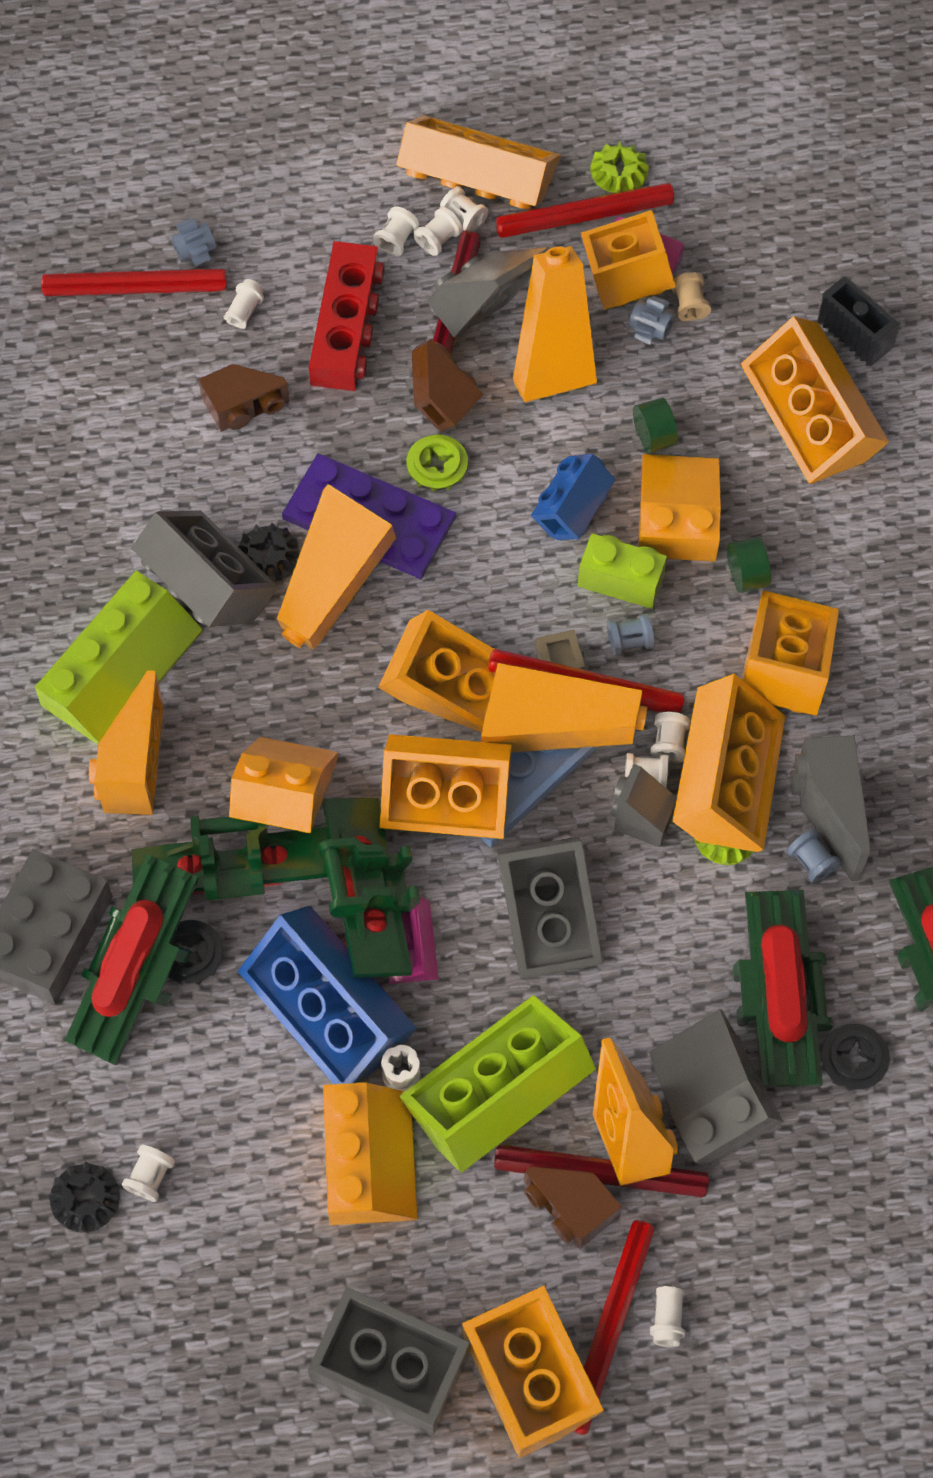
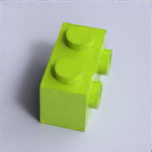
M591 533L579 565L577 587L653 609L664 578L667 555L660 554L651 547H637L623 543L620 539L611 535L600 536Z

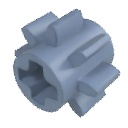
M191 218L176 224L179 233L171 236V240L180 261L185 262L190 259L195 267L210 261L211 258L208 252L216 249V244L207 223L197 225L195 219Z
M653 295L652 298H648L647 302L639 300L636 303L628 324L637 330L634 339L648 345L655 341L656 338L663 341L666 339L675 318V314L667 311L670 302Z

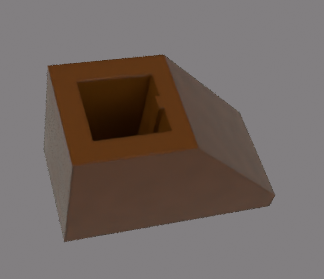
M431 338L412 350L414 405L434 427L440 431H445L455 426L483 396V393L476 387L475 379L466 371L461 370L450 359L451 356L448 350L443 345L434 342Z
M231 364L198 379L201 398L221 432L229 428L233 430L243 428L249 423L251 418L263 413L274 414L280 411L285 403L289 402L288 384L284 377L240 365Z
M530 1167L525 1171L524 1183L527 1187L523 1189L524 1194L537 1210H541L543 1207L547 1209L555 1219L551 1223L554 1231L566 1244L573 1241L581 1249L620 1217L622 1206L594 1173Z

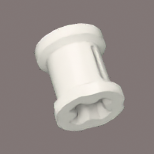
M458 186L450 190L440 204V207L449 209L458 217L462 224L463 232L466 230L474 232L484 223L488 215V208L486 206L475 204L465 196V191ZM460 209H464L467 213H463Z
M391 208L388 212V221L385 226L373 236L374 244L380 250L396 257L401 256L408 236L419 227L418 219L404 208Z
M440 207L435 212V218L425 227H418L414 231V238L420 247L434 256L441 252V246L452 236L457 237L460 235L463 227L458 217L452 211L445 207Z
M676 712L657 714L654 725L658 730L656 744L651 747V757L660 758L661 755H668V762L679 764L684 762L685 749L683 746L685 732L690 729L691 720L687 716Z
M633 753L626 754L625 777H628L633 764H636L645 769L665 788L667 787L668 755H661L660 758L635 757Z
M397 1045L394 1048L387 1049L381 1061L383 1082L389 1088L406 1091L420 1079V1061L417 1058L416 1051L406 1045ZM402 1063L408 1064V1071L403 1070L400 1075L394 1074V1067L399 1068Z
M140 1145L137 1151L140 1157L130 1178L124 1179L122 1186L128 1192L156 1202L159 1197L157 1189L167 1168H173L175 1160L162 1151L150 1146Z

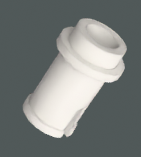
M245 279L243 283L237 285V295L224 315V320H227L228 324L241 329L246 328L247 322L257 303L261 304L264 300V288L258 282L251 279Z
M670 1286L659 1287L656 1289L655 1325L650 1327V1334L654 1336L653 1343L656 1345L677 1347L680 1345V1339L685 1337V1330L681 1328L684 1290Z

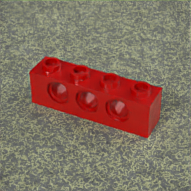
M333 242L309 363L310 386L355 391L357 379H365L367 357L362 356L364 347H371L373 325L368 324L370 315H377L379 293H374L375 284L382 285L385 271V262H379L378 246ZM342 347L347 348L345 350H337Z

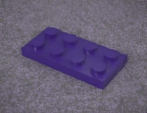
M317 453L282 512V519L309 531L322 492L327 484H329L393 526L396 539L380 562L422 580L454 523L456 512Z

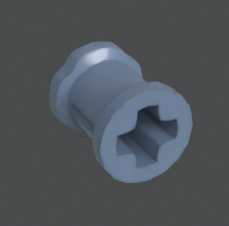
M641 614L639 619L616 623L615 620L607 621V632L614 656L621 655L622 650L645 646L646 649L654 648L653 629L648 614Z
M811 829L798 837L786 851L791 858L796 857L810 874L808 879L812 884H816L830 875L842 862L837 856L832 857L819 841L820 834L816 829Z

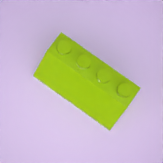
M135 570L37 683L35 690L40 705L96 744H99L147 670L156 671L158 682L160 683L203 632V629L168 590Z
M532 995L399 1095V1097L438 1151L462 1173L594 1072L596 1068L582 1035L535 995Z

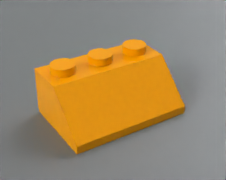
M389 734L384 749L380 828L503 839L512 744Z
M367 1082L323 1085L327 1201L330 1225L417 1220L412 1114L399 1097L405 1091Z
M545 1286L462 1323V1336L470 1342L472 1358L519 1459L560 1440L603 1412V1408Z

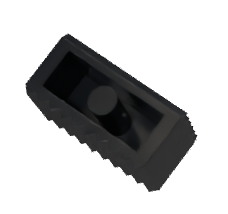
M847 276L842 277L823 293L817 318L818 323H823V328H828V333H833V337H838L839 342H844V347H849V352H855V356H860V361H866V366H872L895 346V339L901 324Z

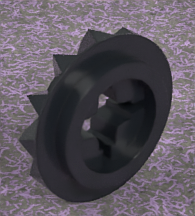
M272 522L269 526L259 527L256 524L254 529L248 534L243 533L238 546L272 581L282 579L294 570L300 554L297 538L290 534L287 527L282 529L276 527ZM271 539L273 549L278 552H271L267 563H265L262 551L260 550L264 549L266 544H268V540Z
M198 920L180 921L171 944L179 947L177 944L179 942L182 946L185 945L188 948L199 944L200 947L197 949V955L201 963L190 958L187 963L174 961L167 978L178 982L181 986L185 983L200 985L204 979L215 975L216 969L220 962L223 961L222 942L218 933L210 925Z
M846 1024L834 1029L826 1037L820 1052L822 1070L827 1072L833 1084L846 1087L848 1091L854 1089H864L867 1091L873 1085L881 1082L889 1067L890 1055L886 1042L875 1030L861 1024ZM859 1042V1054L861 1057L866 1058L867 1063L860 1062L855 1071L851 1072V1067H849L850 1061L843 1058L842 1054H850L855 1043Z
M84 1162L81 1165L68 1166L65 1172L59 1177L54 1178V1185L49 1194L52 1213L62 1226L74 1232L85 1233L100 1229L113 1218L119 1206L120 1192L115 1178L104 1166L100 1167ZM92 1184L91 1194L99 1205L83 1202L80 1207L77 1206L76 1208L77 1198L69 1188L84 1191Z

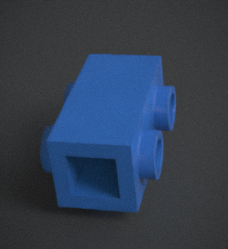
M594 454L567 456L558 465L557 474L548 488L540 494L538 498L539 503L532 512L531 517L550 537L556 540L580 539L589 529L590 521L597 509L606 501L608 491L616 479L605 468V463Z

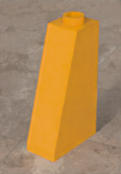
M557 246L550 248L545 253L534 255L513 375L516 389L524 402L597 383L583 263L572 246Z
M327 484L322 492L277 616V620L282 630H284L281 635L297 648H301L305 644L314 650L396 539L393 526Z
M498 663L482 729L481 742L512 744V752L633 744L635 730H644L648 707L640 705L642 690Z

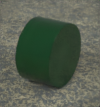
M661 397L633 407L635 429L646 453L650 454L678 444L676 422L665 398Z
M760 537L729 543L727 545L728 566L737 591L744 593L769 587L771 584L770 563Z

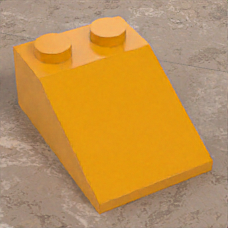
M642 454L638 547H651L660 554L667 555V559L716 562L720 542L721 512L719 458Z
M762 590L742 673V680L772 705L787 708L796 713L817 716L829 679L839 609Z
M426 610L409 620L378 688L405 704L482 733L495 673L488 670L489 657L494 648L430 610Z
M147 670L99 742L97 759H90L89 783L94 784L95 800H100L104 813L153 815L164 706L156 671Z
M259 737L242 752L232 775L229 817L311 833L339 752Z
M612 1038L602 1039L593 1117L620 1186L670 1174L673 1155L677 1154L678 1149L673 1131L671 1129L666 1130L663 1124V1111L657 1094L651 1095L645 1078Z

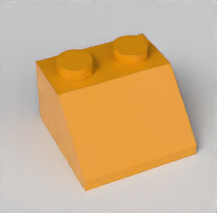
M652 210L581 232L603 310L624 306L628 302L650 295H658L676 287Z

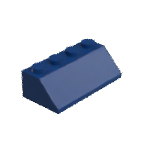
M311 906L280 914L237 971L333 1084L360 1083L381 1066L382 1057L387 1049L394 1048L397 1045H404L417 1029L373 977L354 978L349 949Z

